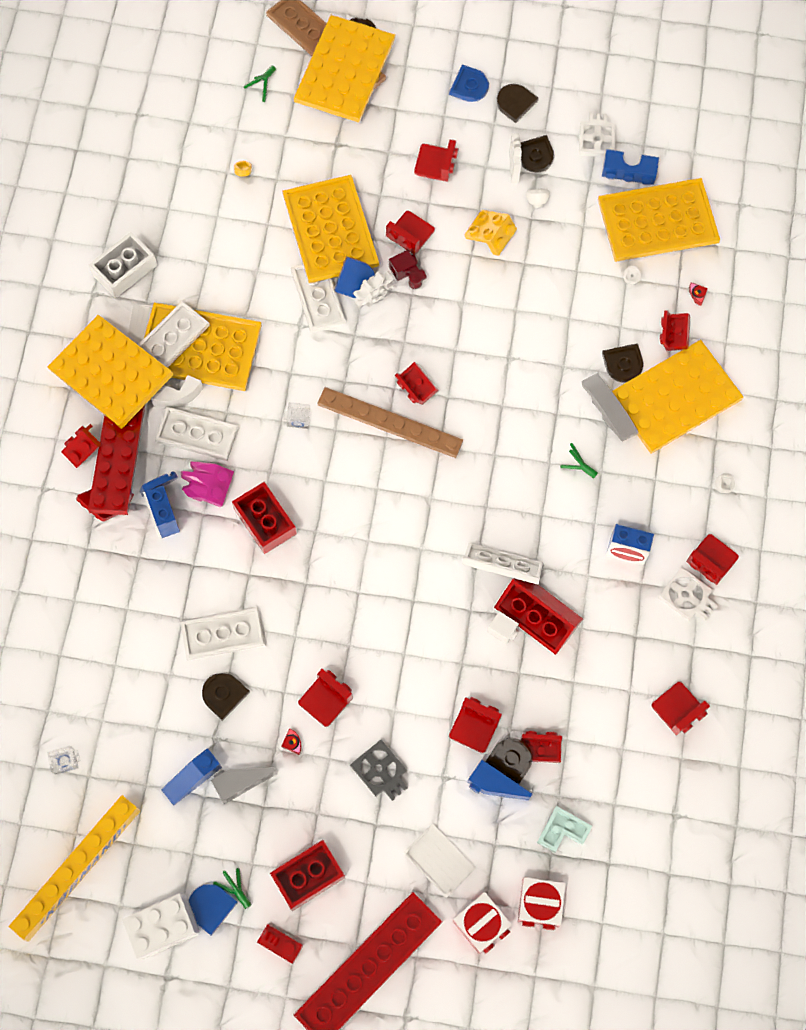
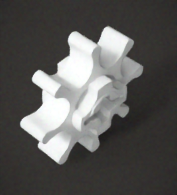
M378 271L375 276L362 282L360 290L354 291L353 294L356 298L353 301L359 308L364 304L371 307L372 303L378 302L380 298L384 299L387 290L394 287L391 282L394 280V277L389 271L384 275Z

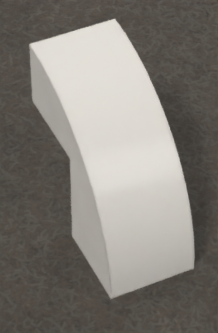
M187 375L180 391L163 385L151 398L153 406L166 409V406L171 408L184 406L200 394L203 389L202 382Z

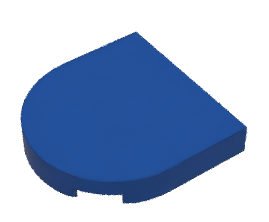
M462 64L449 91V95L468 102L479 101L488 93V79L482 71Z
M346 256L334 291L356 298L353 294L354 291L360 290L362 282L375 276V273L367 263Z
M172 471L170 476L166 473L143 484L140 489L142 497H144L143 492L160 486H166L178 479L176 472Z
M206 884L196 888L188 900L197 925L211 936L238 903L223 889L213 884Z

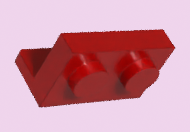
M664 310V317H661V326L663 328L660 334L661 345L667 351L688 349L690 314H670L668 310Z
M413 362L401 374H395V377L398 379L396 381L403 390L406 389L409 393L407 395L414 404L423 405L439 391L416 362Z
M89 424L86 428L81 426L75 432L77 436L75 438L71 436L64 443L66 447L61 451L76 468L102 445L89 431L93 427L92 424Z
M526 731L525 734L521 735L520 740L526 743L532 752V762L561 763V735H558L556 732H546L545 735H540L536 731Z

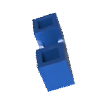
M606 149L601 177L654 185L659 157L641 155L640 162L637 165H628L623 159L624 152Z

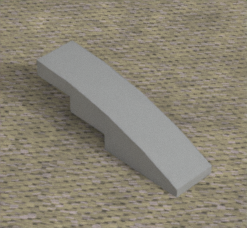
M598 373L581 381L582 387L592 397V403L602 413V419L622 442L638 434V430L629 415Z

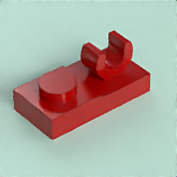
M269 924L266 925L257 941L258 944L291 964L294 963L303 948L302 944Z

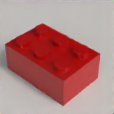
M265 482L232 501L233 509L264 554L297 534L295 525Z
M321 840L270 872L291 911L299 908L345 878L344 873L324 840Z

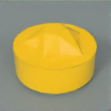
M247 161L236 162L234 164V173L238 176L250 175L252 173L251 163Z

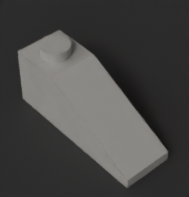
M274 767L227 770L226 772L221 770L213 775L214 778L211 779V782L223 804H226L275 776L277 772Z

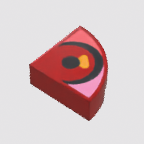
M691 282L689 293L694 302L701 306L708 288Z
M289 728L281 747L300 755V738L294 730Z

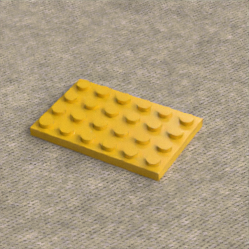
M330 15L296 91L294 102L360 123L395 41V34Z
M352 175L282 191L309 283L338 277L346 256L365 262L371 268L379 267L378 257Z
M702 178L598 196L597 200L615 262L720 242Z
M154 302L144 338L177 306ZM194 310L208 321L210 326L168 367L174 374L171 378L185 380L187 375L201 380L203 384L246 391L262 323Z
M99 314L47 366L53 374L121 429L174 375L171 370Z
M701 339L690 345L688 349L681 350L612 391L638 430V437L650 454L743 399V395Z

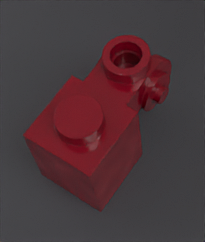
M409 250L389 258V269L397 282L409 277V287L419 289L422 286V281L427 279L424 270H419L417 267L418 261L415 255H411Z

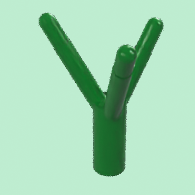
M271 65L262 75L255 76V80L244 85L246 89L263 80L262 102L266 101L268 78L276 71L275 66Z
M570 443L572 449L569 450V453L580 466L560 465V468L582 470L594 479L598 472L584 463L574 444Z
M236 868L237 886L229 874L223 871V875L233 889L216 881L213 882V885L234 894L244 909L252 905L242 891L239 868Z

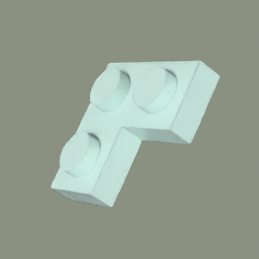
M556 806L537 843L554 853L558 849L564 835L583 845L592 825Z

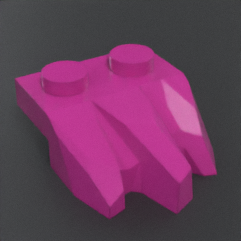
M191 461L190 467L193 469V472L181 471V478L189 482L188 485L183 486L182 490L192 499L222 507L234 471L213 463Z

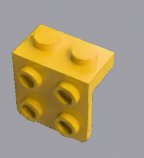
M482 210L464 236L469 240L487 243L493 255L499 256L517 228L509 214Z

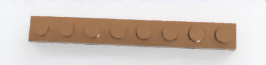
M324 387L317 402L320 407L453 458H457L463 443V439Z

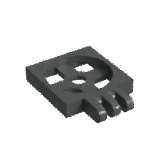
M382 740L378 741L350 764V767L375 797L384 791L393 801L396 798L391 791L394 790L398 796L402 794L397 786L400 785L404 791L408 789L400 778L407 772L406 768ZM374 751H384L387 753V756L380 761L372 753ZM366 759L371 767L363 775L361 773V764ZM394 762L396 764V772L394 777L391 778L386 772V767ZM379 764L382 766L381 772L375 771L374 768L376 765ZM376 776L381 777L385 784L374 785L369 783V781Z

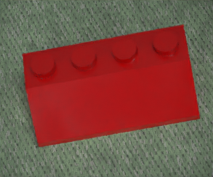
M515 578L512 579L494 606L496 610L519 624L518 627L555 655L583 620L582 617L540 585Z

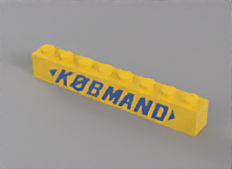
M121 795L8 927L20 938L29 942L141 811Z

